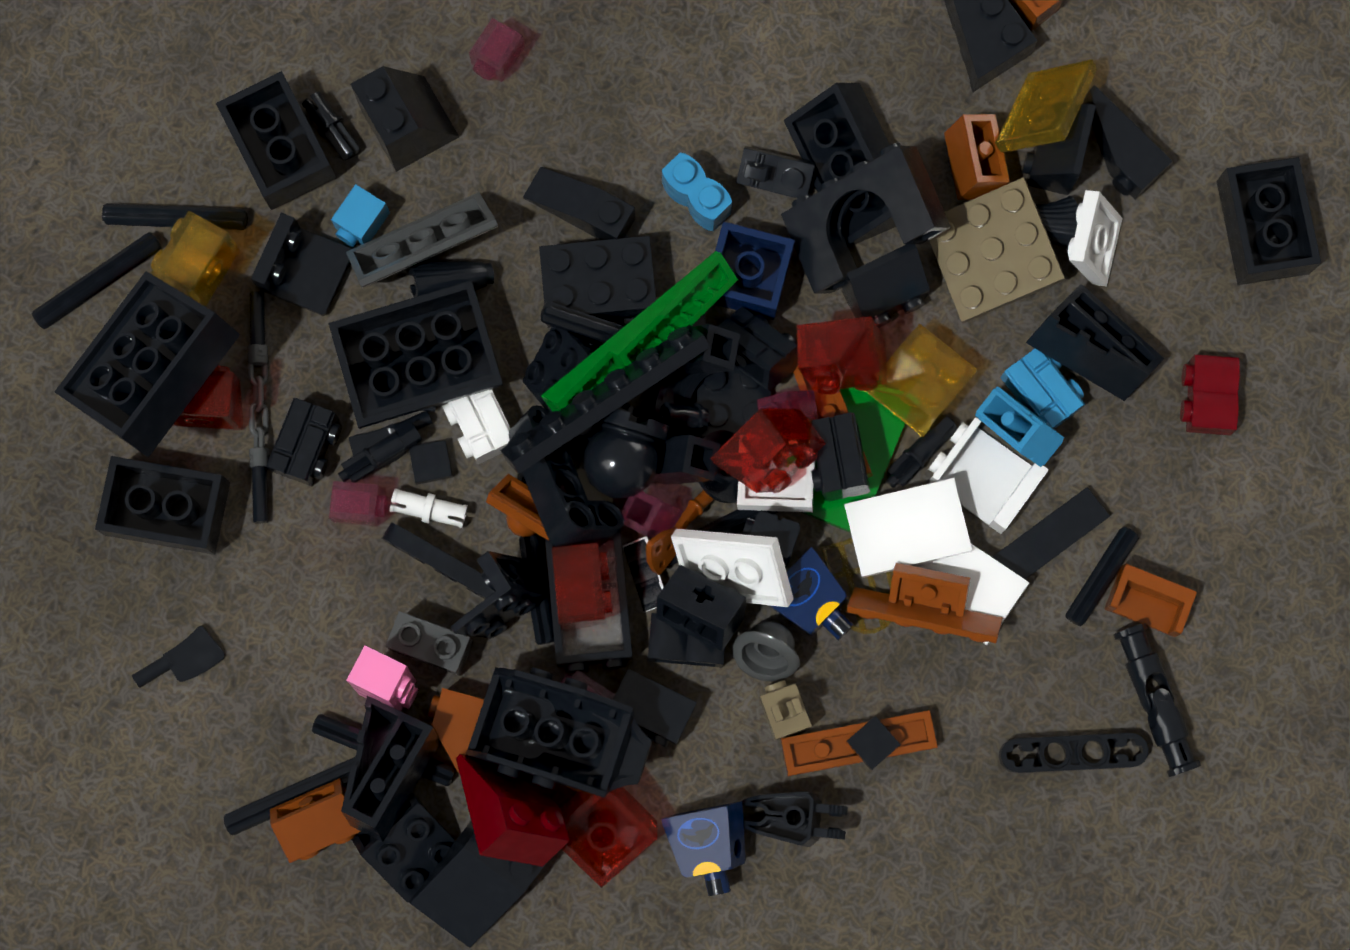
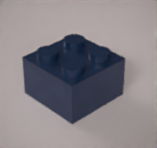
M723 221L715 251L722 253L738 280L714 305L738 310L743 306L753 314L758 313L765 318L775 320L795 240Z

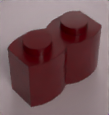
M1194 354L1189 364H1184L1182 386H1188V399L1182 400L1180 421L1186 422V432L1231 436L1237 430L1240 379L1239 358Z

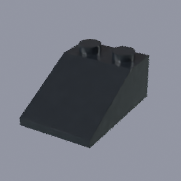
M470 821L409 903L470 948L524 894L543 867L480 856L472 822Z

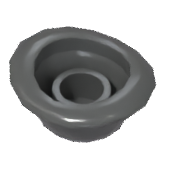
M777 622L760 623L751 631L739 635L733 644V657L738 667L748 676L761 681H778L788 678L800 666L799 656L795 652L794 637L784 625Z

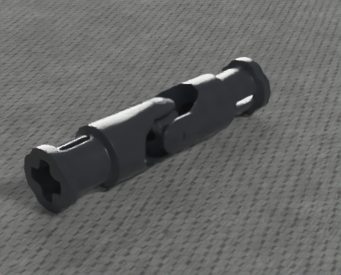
M1143 623L1113 635L1115 640H1120L1128 660L1125 666L1140 703L1148 714L1151 733L1156 746L1162 748L1169 766L1167 774L1168 777L1195 769L1201 766L1199 760L1194 759L1187 741L1189 736L1183 717L1174 704V696L1158 653L1152 651L1145 633L1147 625ZM1148 676L1152 677L1161 689L1146 693V680Z

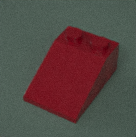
M459 754L456 757L480 856L543 867L569 842L561 808L539 785L531 783L532 778L529 774L521 772L519 779L496 772L498 768L496 764L464 754Z

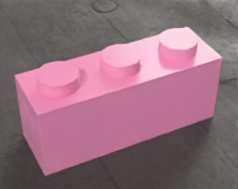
M365 645L347 678V682L360 696L364 698L369 696L399 711L403 707L409 709L418 693V688L415 687L416 679L406 665Z

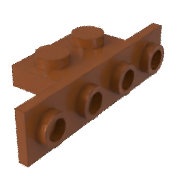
M896 563L893 569L890 594L854 587L846 611L858 614L865 619L877 618L895 622L904 627L915 626L930 629L938 634H954L968 637L976 642L997 643L1003 617L965 610L971 578Z

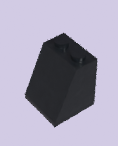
M382 66L350 84L364 117L396 172L459 138L458 133L429 83L422 75Z

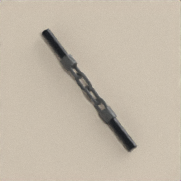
M252 291L250 292L248 377L251 384H253V403L249 407V429L251 434L254 435V448L249 449L250 468L252 469L253 523L261 524L268 523L266 465L269 460L270 449L265 448L264 439L269 430V411L266 404H264V385L268 380V346L265 345L264 292ZM254 367H262V377L257 376L254 378ZM254 410L256 412L263 410V428L257 427L255 429Z

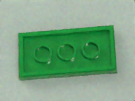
M846 372L840 391L848 412L854 413L858 421L862 448L873 474L872 477L868 478L870 492L864 495L826 501L822 491L815 492L814 489L813 512L801 513L851 533L844 504L876 496L915 400ZM815 458V469H818L817 461Z

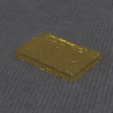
M1093 60L1028 73L995 142L999 151L1008 152L1064 141L1097 71Z

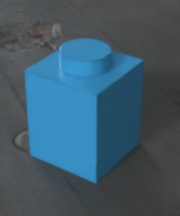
M355 184L331 219L335 229L338 230L335 235L352 247H354L356 242L360 245L372 240L390 214V211L385 202Z

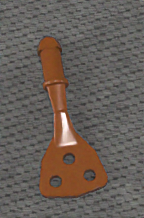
M704 490L694 499L689 500L687 508L674 528L660 532L647 542L646 560L650 569L655 574H662L676 555L671 539L676 529H686L714 500Z

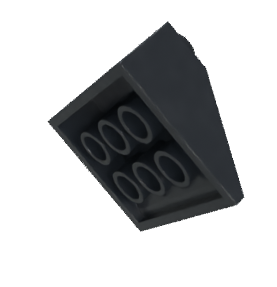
M145 271L54 392L149 458L240 334L215 312Z
M472 280L328 323L359 429L503 386Z

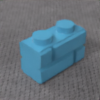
M1033 349L1006 369L1000 378L1018 401L1055 429L1085 405L1082 400L1084 393L1074 380L1070 379L1067 381L1059 371L1061 368L1059 362L1039 350Z
M1000 387L992 390L975 414L979 420L1020 454L1040 467L1047 463L1064 439L1061 434Z

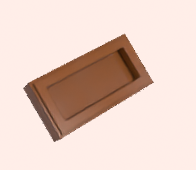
M507 474L488 493L486 503L506 514L508 528L515 535L529 537L537 533L549 541L527 484Z

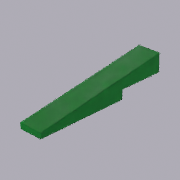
M717 251L712 253L543 393L541 397L551 411H560L572 403L573 398L577 394L585 390H591L602 383L610 372L625 368L636 360L639 353L648 348H655L667 340L668 335L672 331L681 327H687L688 325L692 326L738 280L722 253Z

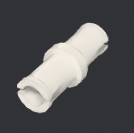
M395 488L389 512L422 518V522L428 524L432 520L463 528L468 505L436 499V495L431 493L423 496Z

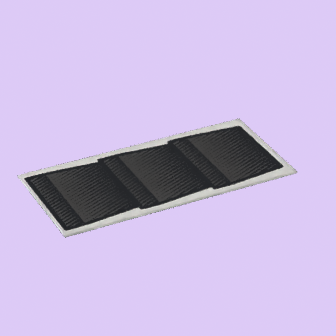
M647 536L623 545L644 613L657 608V596L664 588L660 575L652 572L646 560V544L649 541Z

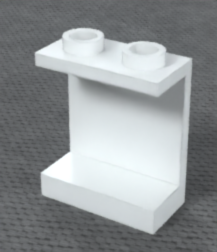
M975 417L969 426L962 422L950 439V441L955 443L950 453L946 455L941 451L928 470L934 473L929 483L954 478L961 506L1002 534L1049 469L1045 466L1040 467L1035 463L1031 466L978 428L981 421Z

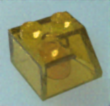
M188 211L184 219L180 218L174 224L170 234L171 240L165 250H159L154 256L150 274L206 307L238 256L240 249L227 231Z
M919 324L898 347L868 386L866 392L924 437L967 387L978 369Z

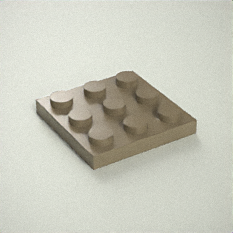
M1024 177L945 211L951 228L929 240L962 323L979 318L1066 281Z

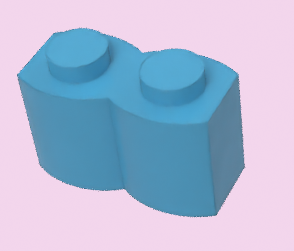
M680 152L662 169V184L666 193L677 203L687 206L690 215L700 226L714 231L731 215L732 200L729 193L720 183L707 178L703 168L694 158Z

